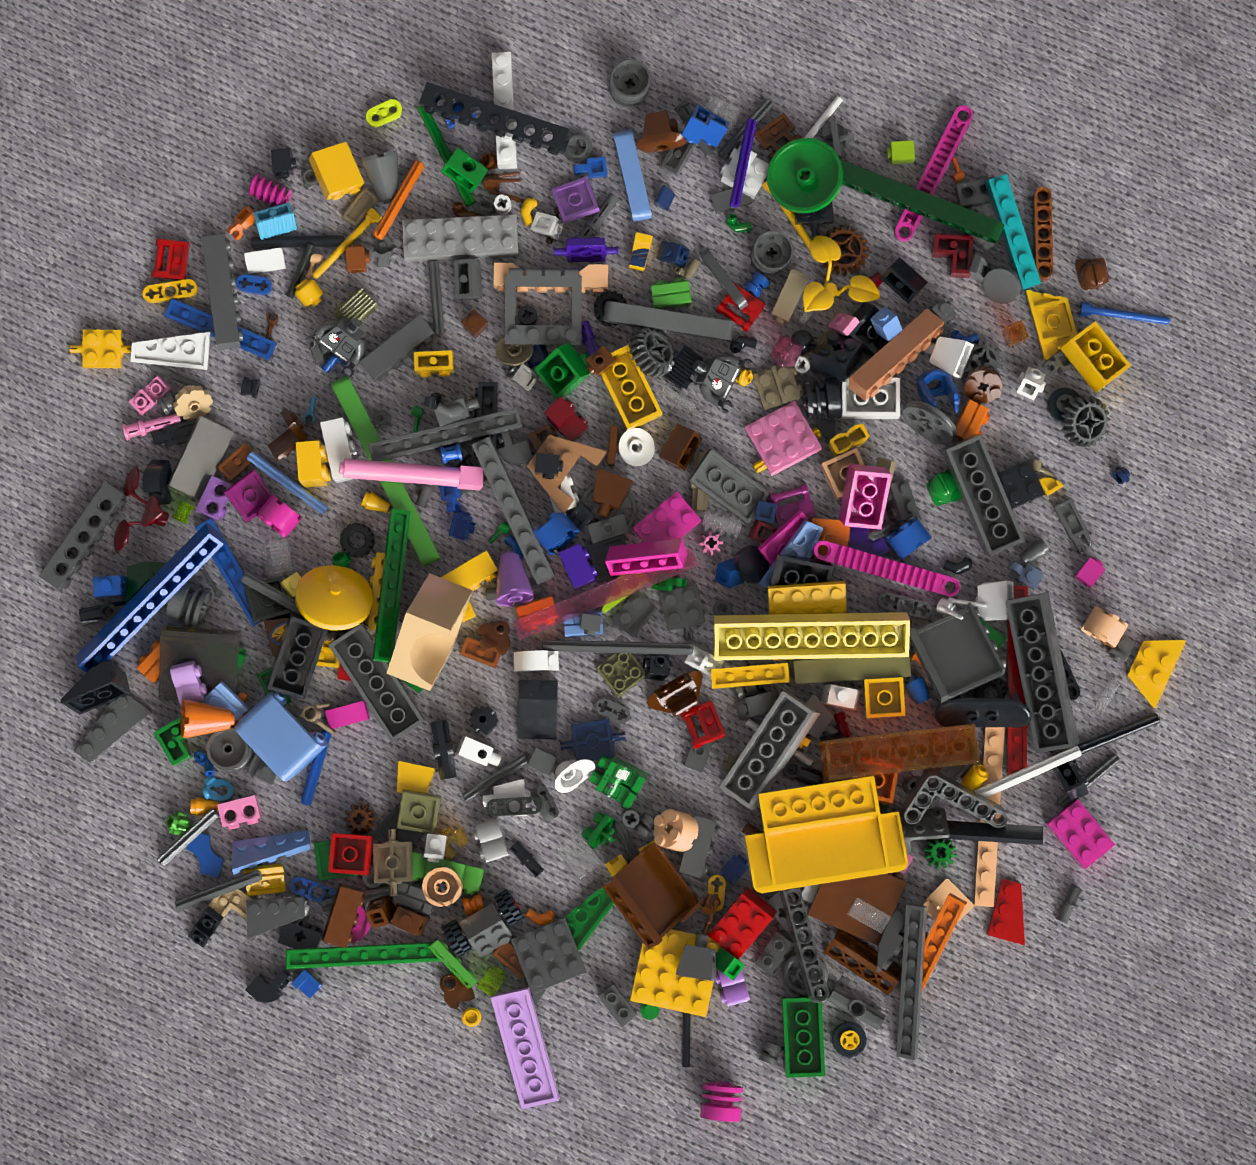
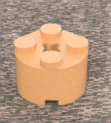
M1094 606L1081 630L1089 636L1092 634L1094 638L1104 645L1115 648L1128 624L1119 620L1118 616L1110 612L1106 614L1103 609Z
M668 809L657 815L654 819V836L657 845L679 852L687 851L693 846L691 843L698 836V823L690 814Z
M439 867L431 870L425 876L422 889L429 903L444 907L453 904L459 899L463 890V883L460 875L455 870L448 867ZM446 882L447 890L440 892L438 883Z

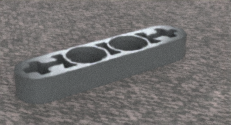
M706 249L699 254L737 308L741 311L748 306L743 295L711 252Z

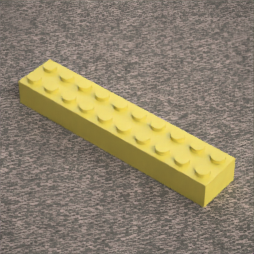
M907 612L713 616V653L715 660L909 657L910 619Z

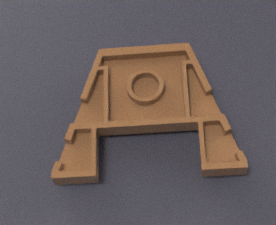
M548 435L536 453L560 455V460H563V471L559 472L558 477L554 476V479L542 478L543 475H535L536 454L527 467L562 513H566L574 499L562 492L558 487L580 456L597 467L607 452Z

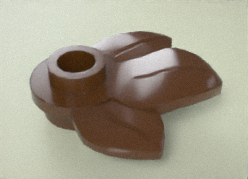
M506 622L484 623L477 628L476 633L482 636L480 640L481 651H487L496 647L501 656L508 651L511 644L508 637L510 627ZM502 627L504 630L499 632L497 628Z
M446 974L440 979L439 985L444 992V1001L452 1009H457L460 1001H471L475 998L472 988L467 989L455 975ZM446 981H451L452 987H447Z

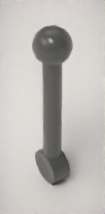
M203 565L199 571H202L215 591V596L221 598L223 595L222 591L217 589Z

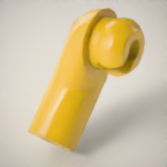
M535 198L525 199L520 209L525 226L532 225L533 223L530 213L533 208L537 207V200Z

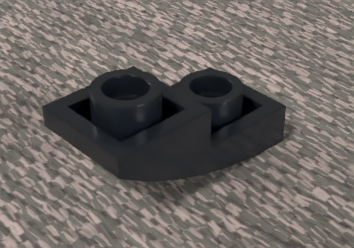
M208 906L199 921L192 928L188 937L204 948L224 917Z

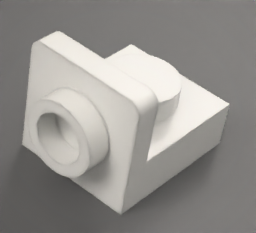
M536 212L530 229L533 232L548 235L557 240L563 230L564 223L556 216Z
M427 834L423 857H427L429 862L439 863V859H444L447 836Z

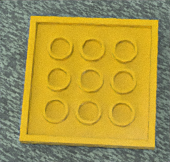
M845 581L768 586L769 615L847 613ZM773 659V660H774V661H777V660H792V659Z
M671 929L662 937L663 941L659 945L648 949L642 942L630 1001L706 1017L714 981L676 975L684 946H695L697 934ZM708 937L706 948L716 949L717 952L721 946Z

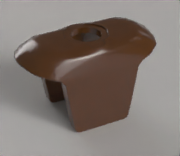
M664 110L646 114L643 136L636 142V147L642 152L653 153L682 147L687 141L679 133L677 120L675 118L669 119L668 112Z

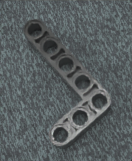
M934 769L924 771L901 808L905 821L909 824H916L921 820L937 795L994 827L1001 828L1008 821L1003 807ZM930 778H936L935 782L928 783ZM947 787H953L951 791L944 792ZM920 794H926L923 799H917ZM963 796H969L966 801H961ZM985 805L984 809L977 810L978 806ZM910 810H916L913 815H907ZM996 814H1002L1000 818L994 819Z

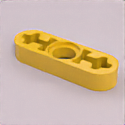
M191 279L146 286L142 294L148 303L194 297L198 293V285ZM187 284L194 287V289H191V293H188L187 290H182V295H179L180 290L177 285H180L181 288H186ZM170 286L176 289V293L173 296H167L165 293L166 289ZM159 288H162L161 293L163 295V298H161L160 294L154 295L153 299L147 296V294L150 293V290H153L156 293L160 292Z

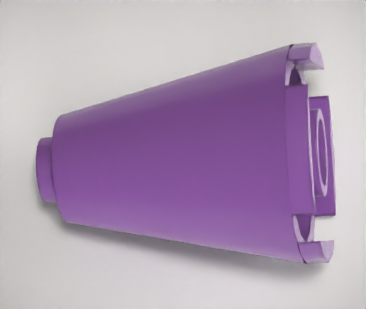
M514 551L504 552L499 559L495 599L497 604L501 606L512 607L513 603L519 602V605H523L534 599V592L520 557Z

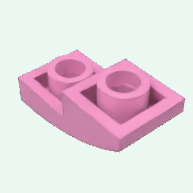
M157 375L129 403L143 416L158 403L156 399L166 396V393L171 391L172 388L160 375Z

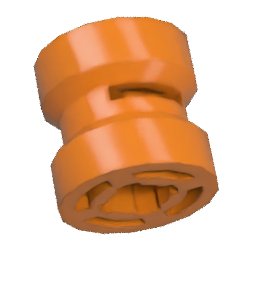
M481 893L475 895L472 899L468 897L462 899L467 917L485 908Z

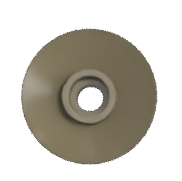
M503 337L497 343L495 352L500 362L515 366L529 360L533 354V345H505V337Z

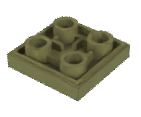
M613 653L595 667L617 698L621 697L645 678V670L632 653Z

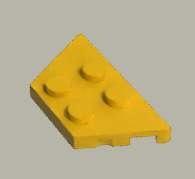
M1026 290V298L1045 362L1077 335L1068 298Z
M1185 640L1142 641L1127 677L1134 683L1138 691L1153 708L1157 706L1185 645Z

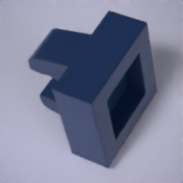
M759 500L755 519L773 523L778 504Z

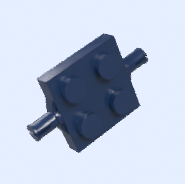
M609 719L571 725V741L560 742V746H562L561 750L573 748L576 754V761L581 759L594 761L600 760L602 755L610 758L614 757V741L626 740V737H618L625 735V732L613 734Z

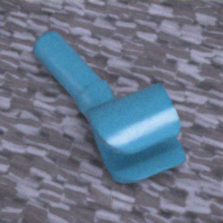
M312 397L309 411L303 417L304 422H306L308 415L313 417L312 423L316 420L314 415L315 397Z

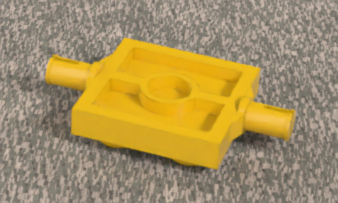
M83 329L81 345H70L69 348L77 349L69 350L70 353L82 354V368H122V357L124 353H131V350L128 349H132V345H124L122 330Z

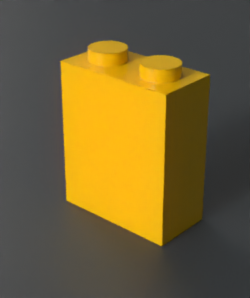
M347 142L311 153L308 160L326 200H337L342 198L344 194L350 193L352 195L360 191L364 181Z

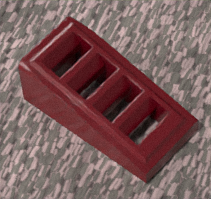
M755 520L747 537L763 543L766 541L763 537L767 529L770 531L766 540L778 529L760 520ZM760 527H762V530H761L759 536H756L757 533H758V531H759V529H760Z

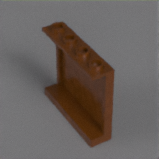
M656 843L646 846L602 885L607 895L648 949L659 945L663 941L662 937L680 922L699 901Z
M893 872L820 884L811 905H808L806 909L807 915L879 946L885 928L895 911L907 882L903 879L904 875Z

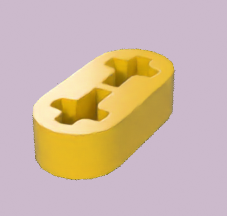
M713 875L708 881L707 894H718V898L721 901L716 911L723 908L726 882L721 875ZM716 878H719V881L723 883L722 886L718 887V892H714L715 886L711 885V882L715 881Z

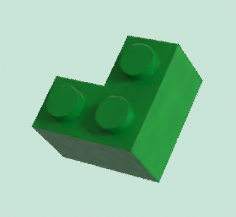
M182 716L154 732L172 766L176 767L193 757L184 741L186 738L181 736L180 720H182Z

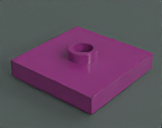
M252 469L223 491L245 523L259 514L258 511L272 495L255 469Z

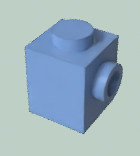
M883 307L870 319L876 333L888 342L903 330L897 315L886 307Z

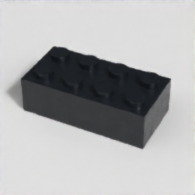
M291 611L267 680V689L304 700L328 629L315 626L301 614Z

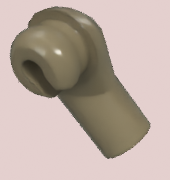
M692 258L688 267L677 266L674 269L676 278H691L701 262Z

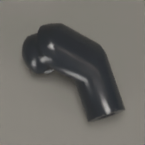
M968 557L963 558L959 563L946 560L943 568L959 575L972 568V560Z

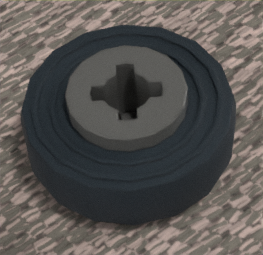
M1067 387L1059 388L1048 399V411L1054 419L1062 422L1064 418L1061 415L1066 413L1064 408H1069V402H1074V398L1081 397L1073 389Z

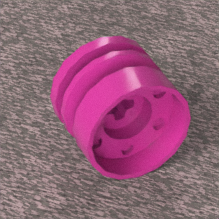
M722 1081L703 1083V1089L711 1090V1093H702V1097L710 1099V1103L701 1104L700 1117L716 1121L740 1122L742 1108L733 1105V1102L742 1101L743 1097L736 1096L734 1093H743V1087Z

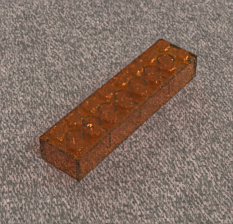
M975 724L827 740L819 743L824 782L980 763Z

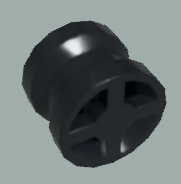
M529 305L523 306L518 312L520 323L522 325H534L537 321L535 308Z
M244 377L241 385V395H251L252 398H257L260 380H250L249 377Z

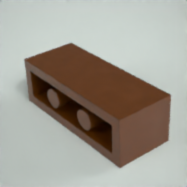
M343 883L338 884L322 935L324 943L346 948L347 943H351L353 932H351L352 926L357 924L359 918L357 913L358 907H362L365 899L361 888Z

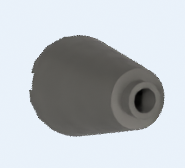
M397 150L361 158V164L379 201H384V204L391 203L398 191Z

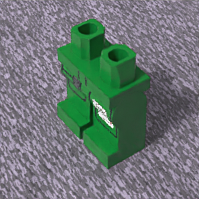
M602 755L597 766L603 768L606 772L603 775L594 770L589 781L597 786L596 791L623 804L624 808L629 810L649 773L620 760L616 756L612 759Z

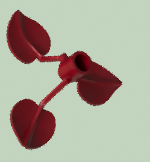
M135 465L126 477L123 491L125 496H130L131 494L134 498L145 504V511L141 521H129L127 523V520L123 519L117 526L114 535V548L117 554H119V551L128 541L129 527L131 525L147 527L148 525L156 524L164 527L169 518V513L161 509L156 496L153 495L148 501H145L135 493V489L139 484L138 465Z

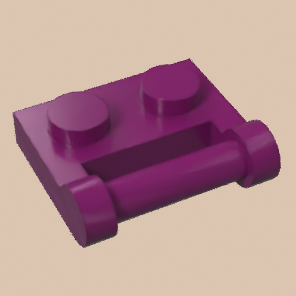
M806 483L801 484L798 488L775 494V492L769 494L771 503L778 504V501L801 494L804 497L803 500L780 507L777 505L775 516L779 527L798 510L802 511L807 519L816 516Z

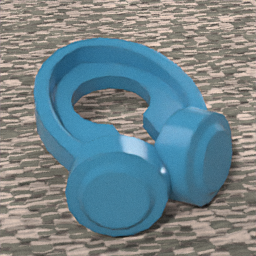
M214 776L206 778L204 782L205 787H203L202 792L207 800L227 802L233 797L234 789L228 781L216 779ZM225 786L228 792L221 796L216 791H212L211 788Z

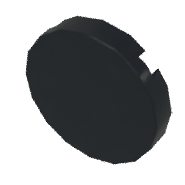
M753 545L743 547L735 556L736 571H739V576L742 580L751 584L760 582L769 570L768 562L757 549L758 547Z

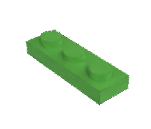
M435 940L428 946L467 989L472 988L478 982L475 979V974L470 969H465L461 965L462 961L460 958L452 955L448 951V946L443 941Z

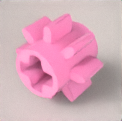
M710 531L708 537L702 535L705 541L699 543V546H704L703 553L709 551L711 556H713V551L715 550L720 553L721 550L718 548V545H722L723 542L718 541L719 534L715 537L712 536ZM709 539H713V542H716L713 548L706 545Z

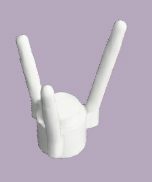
M949 597L948 600L940 599L936 611L943 614V617L952 615L962 620L963 616L956 613L957 607L954 605L955 603L968 605L971 602L972 606L986 607V604Z

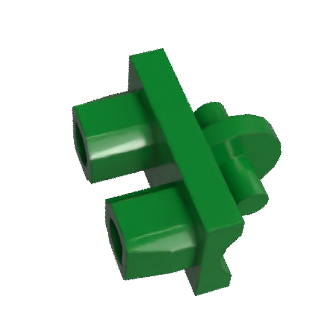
M597 812L593 817V821L598 824L596 829L593 831L586 827L581 833L587 840L586 843L595 849L600 843L605 846L608 840L614 843L615 839L611 836L616 831L612 828L616 821L607 814L604 815Z

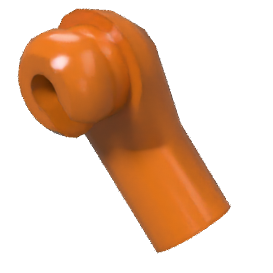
M530 908L525 915L539 926L548 925L555 918V914L551 910L538 914Z

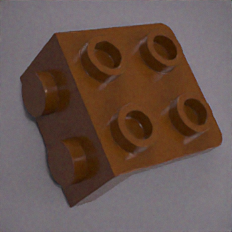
M284 409L280 414L289 429L268 445L277 461L286 458L296 448V442H305L308 438L303 431L304 426L294 412L290 414L287 409Z

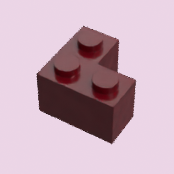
M935 234L932 244V257L951 258L950 277L969 278L971 275L969 270L972 264L973 236Z
M560 397L544 412L545 418L566 440L575 442L588 430V422L582 415L577 416L575 414L574 405L568 398L564 400Z

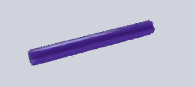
M748 118L746 121L729 203L734 208H738L741 202L757 123L752 118Z

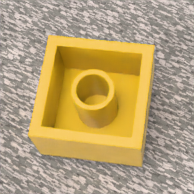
M903 677L863 680L865 718L905 716Z

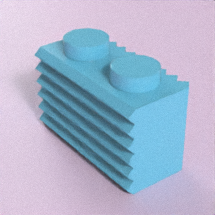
M290 203L253 213L256 228L262 240L297 229Z

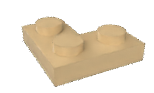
M237 889L214 898L208 906L224 918L232 908L247 919L246 900L254 899L241 889Z

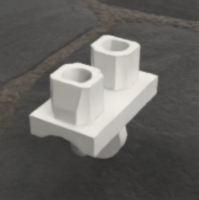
M693 646V654L688 655L684 662L711 676V669H720L724 661L715 660L713 655Z

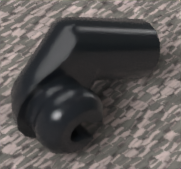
M739 336L731 342L730 350L732 353H739L745 347L755 349L757 339Z

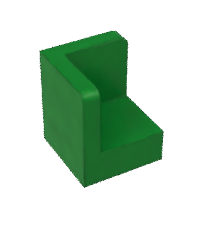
M720 947L716 952V968L734 981L745 965Z

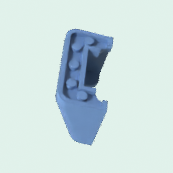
M271 690L234 725V728L240 737L281 780L288 781L303 771L329 743L320 732L309 733L284 707L286 704L285 694Z

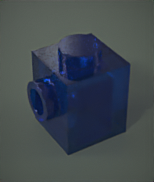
M459 511L458 514H453L449 537L465 541L469 540L470 533L474 534L476 523L473 522V517H470V513Z

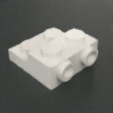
M741 145L738 149H733L729 157L732 159L730 164L725 163L720 172L723 175L721 182L732 188ZM751 151L742 193L754 199L767 178L769 164L757 158V154Z

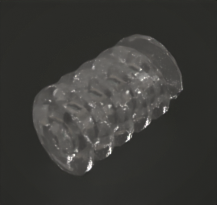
M707 507L701 526L704 525L706 532L712 527L713 534L718 529L719 536L726 532L727 538L734 534V540H737L743 520L740 522L739 516H736L733 520L732 514L725 518L724 511L718 516L717 509L710 513V507Z

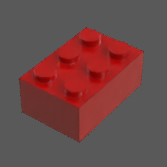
M746 887L715 924L708 936L739 960L771 922L777 910L749 887Z

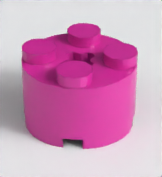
M273 494L261 507L257 515L259 519L284 538L289 536L302 519L301 516Z

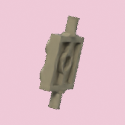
M388 829V841L382 844H373L374 883L389 884V896H398L397 884L413 881L412 842L396 841V829Z

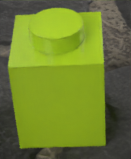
M914 140L890 143L889 148L886 149L887 160H891V165L914 163Z

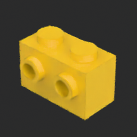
M452 350L414 352V371L420 377H431V374H439L441 377L450 376V373H454V354Z

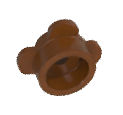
M486 152L481 156L480 163L488 171L496 169L498 166L497 152Z

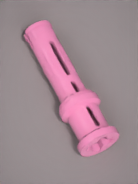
M175 413L145 422L144 420H138L137 423L122 424L125 438L128 441L132 437L146 436L147 432L163 429L167 426L182 423L181 417Z

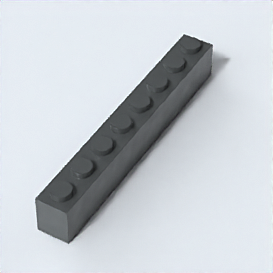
M489 435L472 444L474 452L537 585L555 577L553 567L543 546L535 538V529L491 436Z

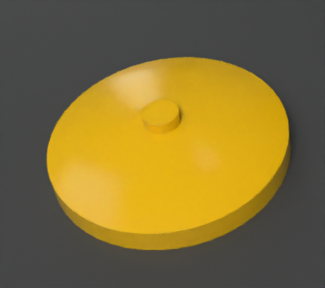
M327 565L314 568L303 575L296 587L295 603L300 614L313 625L328 630H345L359 625L368 617L372 609L373 592L367 580L356 571L346 567Z

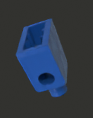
M121 575L93 577L94 598L126 597L127 577Z

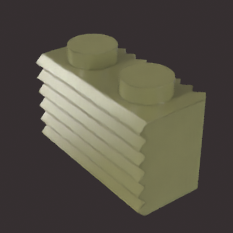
M360 288L359 290H353L348 296L350 299L345 303H339L335 307L333 314L338 320L345 317L349 321L352 318H357L360 322H363L378 308V305Z

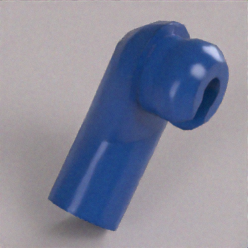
M509 535L504 542L522 560L523 553L516 539Z
M200 750L194 753L195 761L204 767L206 776H213L215 774L214 765L208 759L207 754Z

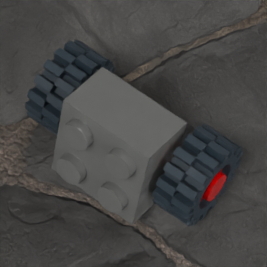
M508 889L494 896L500 909H497L491 903L462 920L459 924L454 919L441 927L450 946L458 957L471 951V945L478 955L483 957L514 938L502 916L506 918L511 927L525 918Z

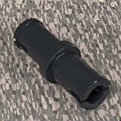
M519 841L510 848V851L521 861L520 864L522 866L525 865L535 878L545 870L533 858L534 855L532 853L529 854Z

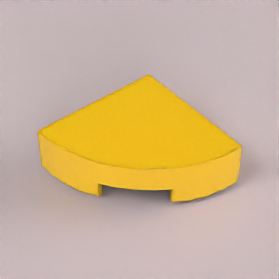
M1049 477L1039 479L1046 496L1063 487V484L1056 479Z

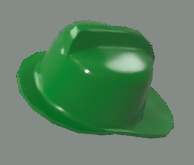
M948 470L935 474L926 483L927 490L936 506L962 499L952 474Z

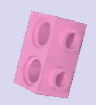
M257 795L217 805L222 827H228V830L239 828V824L247 822V825L259 823L258 819L263 818ZM249 805H252L255 810L252 816H248L245 813V809ZM233 810L236 814L233 821L227 819V812Z

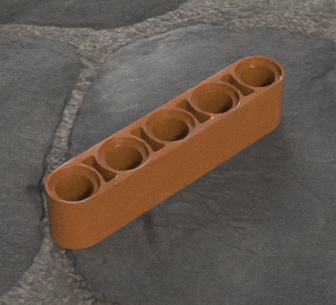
M1039 187L1032 196L1033 259L1040 281L1044 282L1053 274L1052 194L1047 187ZM1037 194H1044L1046 200L1040 201ZM1038 212L1045 213L1047 218L1045 220L1040 219ZM1038 231L1046 232L1047 238L1039 237ZM1040 249L1045 250L1047 257L1040 256L1038 251ZM1045 268L1048 275L1042 276L1039 273V269Z

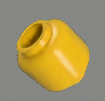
M306 278L295 287V296L303 306L312 305L314 307L322 301L320 297L323 294V290L315 280H308Z

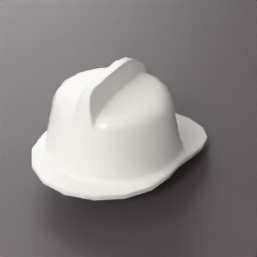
M588 759L562 762L555 770L556 780L554 784L556 790L561 793L574 790L594 772L595 764Z

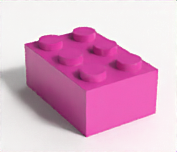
M849 464L838 518L844 526L871 529L882 528L892 477L887 468Z
M676 491L633 527V531L643 543L679 539L691 532L702 520Z
M1078 799L1071 802L1045 823L1081 869H1087L1115 846L1114 842Z

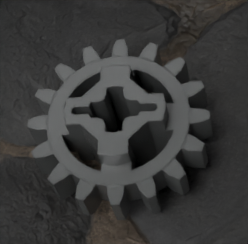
M981 340L978 341L977 346L974 344L964 373L973 370L971 364H974L975 368L981 367V361L978 360L983 355L984 361L987 363L982 367L992 368L993 371L996 370L1000 373L998 369L1002 368L1003 365L999 362L1003 360V357H999L998 354L1001 350L995 351L996 345L994 344L990 347L989 341L982 345ZM981 350V353H979L978 355H972L973 352ZM989 352L993 355L994 359L990 357Z

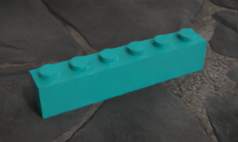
M1007 174L984 181L996 220L1005 225L1001 236L1012 270L1019 276L1021 290L1041 284Z

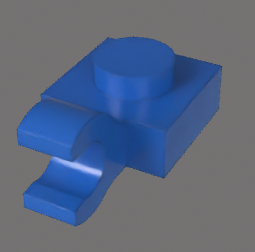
M606 157L587 158V164L574 165V175L588 173V179L608 176Z
M439 485L441 500L447 502V511L461 512V505L457 498L461 497L460 489L454 486Z

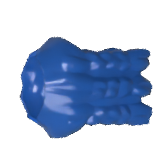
M940 368L924 371L923 374L917 377V391L922 402L935 407L934 397L946 394L954 412H959L960 396H958L957 388L949 373ZM936 379L940 380L939 384L936 387H928V384L931 381Z

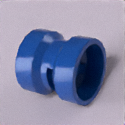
M756 271L752 275V279L744 284V288L754 297L758 298L761 295V291L767 288L770 282L761 273Z

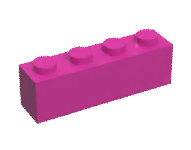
M682 538L610 546L605 563L611 576L678 569L684 567L687 550Z

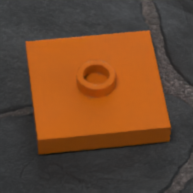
M812 518V523L823 527L818 541H828L849 547L850 526H844L840 520ZM820 545L818 547L819 555L824 556L827 554V547Z

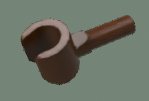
M270 312L267 314L269 324L266 339L269 340L273 327L279 320L277 314L274 320H270Z

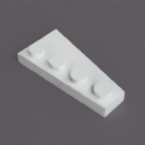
M211 331L133 342L131 362L207 370Z

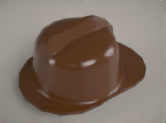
M1104 258L1075 260L1078 280L1083 290L1098 289L1109 282Z

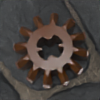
M358 802V809H356L354 804L350 805L353 812L345 811L346 814L350 815V818H343L344 821H350L345 827L348 829L353 826L352 834L356 832L357 828L358 835H362V828L366 833H369L370 830L367 826L375 827L373 823H370V820H377V817H370L375 810L372 809L367 812L369 805L366 804L362 809L361 802ZM359 813L362 814V817H365V821H361V824H358L359 821H355V817H358Z

